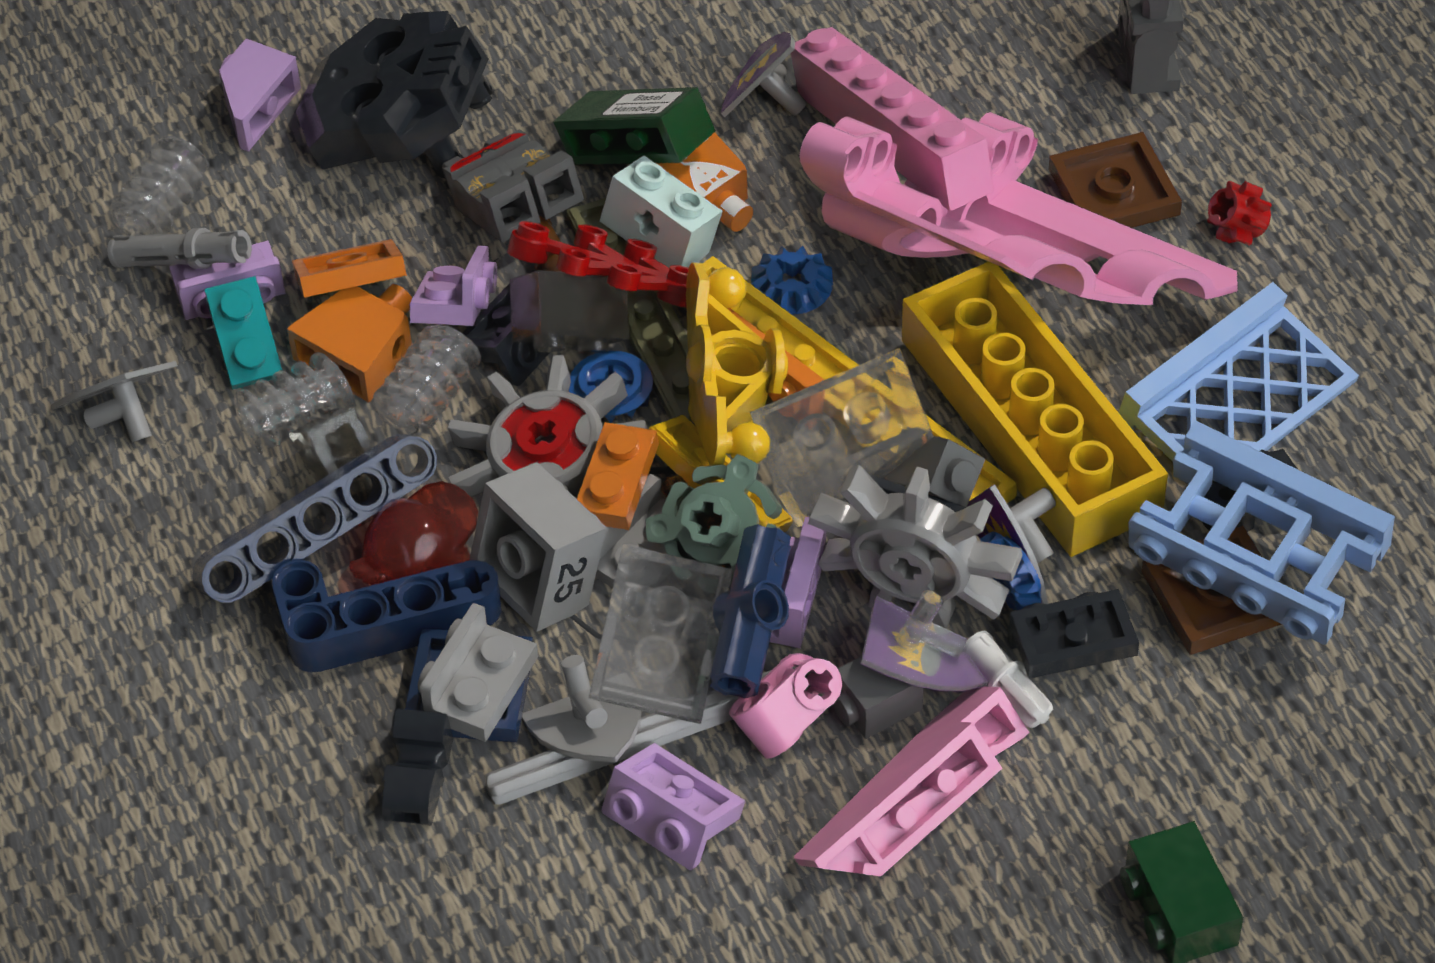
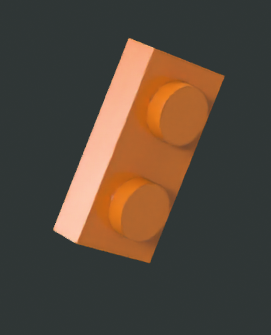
M604 422L577 500L591 513L596 515L606 527L629 530L659 445L657 430Z

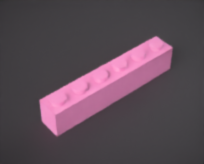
M833 27L814 30L806 38L795 42V49L791 53L797 90L804 100L835 124L847 116L890 133L892 142L897 144L895 170L926 194L939 199L943 207L952 211L994 192L987 140L984 136Z

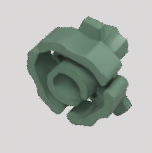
M737 454L727 466L697 467L693 471L692 478L694 482L702 486L694 489L684 482L674 483L663 505L662 514L646 518L647 541L664 544L666 553L680 573L695 576L700 572L699 578L705 585L715 588L731 586L744 529L759 524L756 506L748 497V492L756 494L761 499L765 514L772 519L780 516L782 507L771 490L756 479L759 464ZM715 480H724V482L709 483ZM714 513L722 516L720 526L707 528L709 517H712ZM768 523L766 526L769 528H779L776 525ZM684 550L699 562L714 566L731 564V568L721 573L700 571L687 558Z

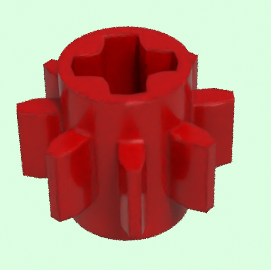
M1228 181L1226 188L1218 190L1212 196L1208 205L1209 218L1207 223L1219 227L1215 238L1227 243L1238 241L1246 245H1252L1253 238L1261 236L1266 231L1271 220L1270 208L1272 203L1260 199L1263 193L1262 187L1247 181L1242 185Z

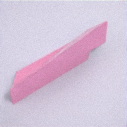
M980 687L964 691L927 724L794 856L796 862L800 866L873 876H882L1002 769L995 758L997 754L1030 733L1001 687Z

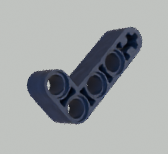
M292 560L282 564L275 571L272 578L277 610L290 657L295 666L311 673L416 647L419 644L422 628L449 630L456 619H463L473 603L485 607L486 622L489 626L499 619L502 612L497 572L493 566L479 560L465 561L328 597L322 573L310 561Z

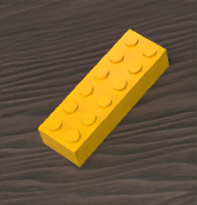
M988 261L903 299L902 342L1004 473L1017 482V489L1026 499L1043 487L1050 491L1055 499L1056 506L1039 517L1070 557L1128 531L1129 520L1135 512L1140 513V507L1145 500L1164 509L1168 472L998 265Z

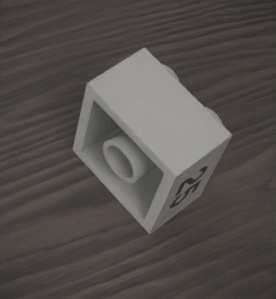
M535 462L485 483L469 561L479 560L493 566L498 575L500 596L537 632L575 615L589 605L607 527L600 522L596 515L591 513L567 491L561 482L549 474L538 462Z

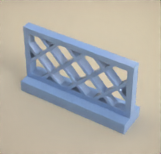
M1272 282L1127 390L1118 413L1132 430L1138 428L1171 461H1173L1178 451L1182 452L1184 450L1186 435L1168 433L1156 420L1164 414L1187 416V433L1196 421V417L1224 420L1225 435L1233 439L1234 421L1262 424L1263 437L1257 442L1237 441L1258 451H1267L1354 384L1359 375L1284 307L1288 295ZM1281 327L1296 341V351L1269 348V335ZM1260 342V347H1254ZM1237 359L1260 361V379L1233 376V362ZM1269 362L1297 365V382L1270 380ZM1306 366L1323 367L1339 379L1330 386L1308 384ZM1223 370L1224 375L1218 374ZM1201 386L1223 388L1224 407L1196 404V390ZM1233 390L1261 392V410L1233 408ZM1270 393L1298 396L1299 410L1293 414L1272 412ZM1307 396H1315L1308 402ZM1185 398H1187V403H1184L1182 401ZM1271 424H1279L1271 430Z

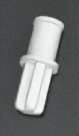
M980 631L971 636L964 643L961 649V656L977 670L988 683V687H1001L1020 719L1027 727L1034 728L1040 723H1046L1050 718L1049 714L1053 710V705L1027 677L1024 664L1020 661H1013L987 631Z

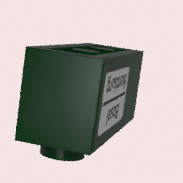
M698 87L589 91L553 121L567 154L573 158L574 165L632 164L643 155L654 163H680L716 132Z

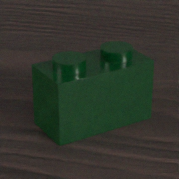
M1195 821L1128 842L1126 865L1121 867L1120 877L1129 900L1132 902L1140 900L1147 914L1144 916V927L1148 940L1154 950L1164 949L1170 963H1185L1239 945L1244 917Z

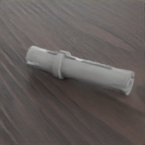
M192 228L186 234L113 236L114 240L109 241L107 248L109 261L116 268L184 264L194 269H204L214 263H245L246 259H249L251 256L252 243L249 235L244 230L211 232L207 228Z

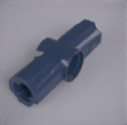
M757 524L744 529L730 591L720 594L713 605V618L720 635L710 674V687L723 695H733L744 699L758 695L771 633L782 628L789 617L788 600L782 589V584L791 549L789 545L791 536L779 528H769Z

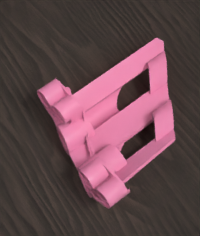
M986 113L979 122L970 118L962 119L964 123L987 140L994 192L952 211L947 210L942 206L939 199L926 194L908 179L904 185L900 183L894 167L897 144L892 142L890 133L846 116L837 122L835 127L823 122L816 123L807 132L802 142L800 163L812 183L825 192L821 210L824 222L830 228L884 251L900 256L919 258L949 257L970 253L1031 280L1033 278L1039 279L1079 297L1118 304L1153 305V297L1158 288L1164 283L1202 299H1212L1237 292L1236 270L1017 182L1016 180L1034 156L1038 138L1034 137L1031 128L994 113ZM1100 256L1108 259L1102 265L1098 274H1095L1092 267L1087 264V262Z

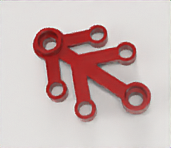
M521 221L519 222L518 229L511 232L507 253L516 259L541 264L547 262L549 253L559 255L556 268L561 272L574 276H608L607 283L615 288L625 291L658 290L657 297L672 305L686 307V283L689 268L680 265L667 267L655 259L657 247L652 243L638 239H628L624 255L605 244L608 235L605 230L591 225H578L574 239L575 246L550 239L548 237L550 230L534 222Z

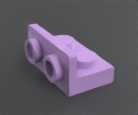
M269 241L253 244L251 256L249 259H246L245 263H214L204 269H194L184 264L169 266L185 320L196 317L212 318L205 296V289L256 276L263 304L270 301L274 296L286 294L278 258L274 257Z
M477 246L465 271L458 266H440L434 268L433 271H427L410 302V323L473 326L480 310L488 308L489 293H495L497 263L489 262V247Z
M805 517L800 537L791 536L789 544L791 549L782 584V589L788 600L789 617L782 628L772 631L771 643L801 648L822 570L818 563L826 544V531L809 525L810 517Z
M653 743L614 767L602 806V813L688 870H692L700 863L707 840L740 819L745 800L656 743Z

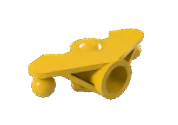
M692 262L688 269L686 283L688 341L686 370L689 376L688 412L691 420L696 425L710 466L723 465L726 454H730L732 458L738 454L758 464L765 459L770 451V437L767 431L759 425L768 393L781 394L783 381L788 371V358L785 353L783 335L779 329L770 328L767 330L763 340L728 310V308L735 307L741 303L746 295V282L737 270L724 267L716 269L707 276L702 263Z

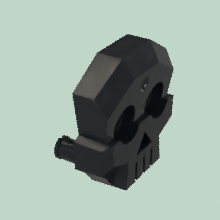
M448 11L404 13L400 20L373 19L317 64L296 111L309 150L322 170L375 157L379 163L413 160L425 152L435 169V173L445 179L442 164L456 156L464 158L449 135L461 128L468 108H481L489 103L492 99L491 95H494L491 85L488 84L483 76L489 58L468 27H459Z

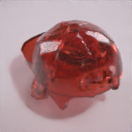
M439 481L426 484L408 499L401 498L388 503L369 524L364 537L362 558L351 561L349 570L354 578L362 579L363 583L372 586L469 561L470 553L466 542L476 530L479 516L474 500L456 485Z

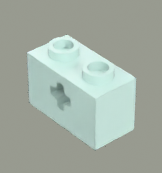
M643 155L612 177L600 222L626 241L628 239H638L654 244L657 247L655 259L667 267L680 265L689 268L692 262L699 263L710 252L723 211L664 170L660 165Z

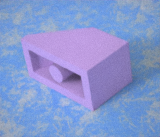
M245 39L233 54L228 55L224 59L219 69V75L239 147L249 152L298 93L301 85L295 56Z

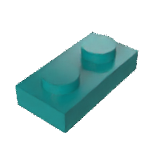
M256 276L206 288V300L232 390L283 377V370Z

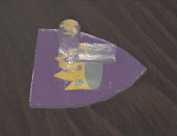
M931 590L923 591L911 612L878 596L875 597L860 664L907 684L937 691H967L985 687L988 683V680L972 659L963 651L967 638L932 622L943 604V599L939 594Z

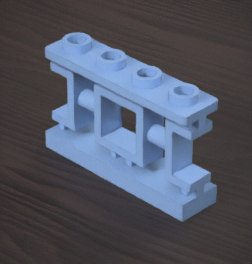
M1195 421L1185 436L1184 450L1182 452L1178 451L1173 459V477L1189 485L1170 512L1145 500L1140 507V513L1135 512L1129 520V547L1144 561L1154 565L1163 564L1183 574L1186 580L1201 589L1211 588L1231 598L1242 610L1251 614L1261 613L1283 624L1288 632L1300 639H1313L1326 645L1332 636L1334 624L1339 623L1343 616L1345 598L1327 590L1328 586L1344 561L1368 572L1372 571L1376 565V560L1381 561L1391 546L1395 516ZM1212 480L1236 491L1226 507L1204 498L1212 486ZM1245 512L1288 532L1270 561L1228 541V538ZM1191 516L1213 526L1204 539V545L1180 533ZM1311 528L1336 540L1326 556L1302 546L1311 533ZM1289 565L1312 575L1304 589V594L1279 582Z

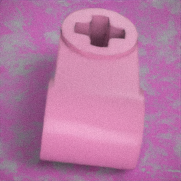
M801 653L790 654L783 658L761 680L758 695L745 699L739 697L730 708L729 715L766 759L776 757L790 748L800 738L803 731L829 706L835 703L840 696L842 688L841 674L830 661L813 658Z

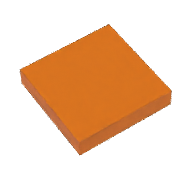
M392 239L292 260L295 277L304 298L407 276L403 255Z

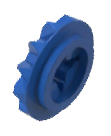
M781 246L776 255L763 253L760 264L752 267L751 285L790 314H802L818 308L829 298L833 289L832 267L825 265L821 253L808 255L804 246L796 252H788ZM786 273L793 277L799 273L801 274V281L798 282L791 278L784 282L783 274Z
M603 351L590 355L580 361L570 375L571 384L569 392L585 398L614 372L623 378L628 396L605 415L610 423L618 415L625 414L633 418L639 406H648L649 396L653 390V378L648 366L640 358L627 352Z
M994 531L980 539L982 542L1020 548L1012 539L1003 537ZM1023 550V556L1013 581L993 578L1009 589L1005 601L1009 608L1013 610H1020L1033 603H1041L1040 579L1033 564Z

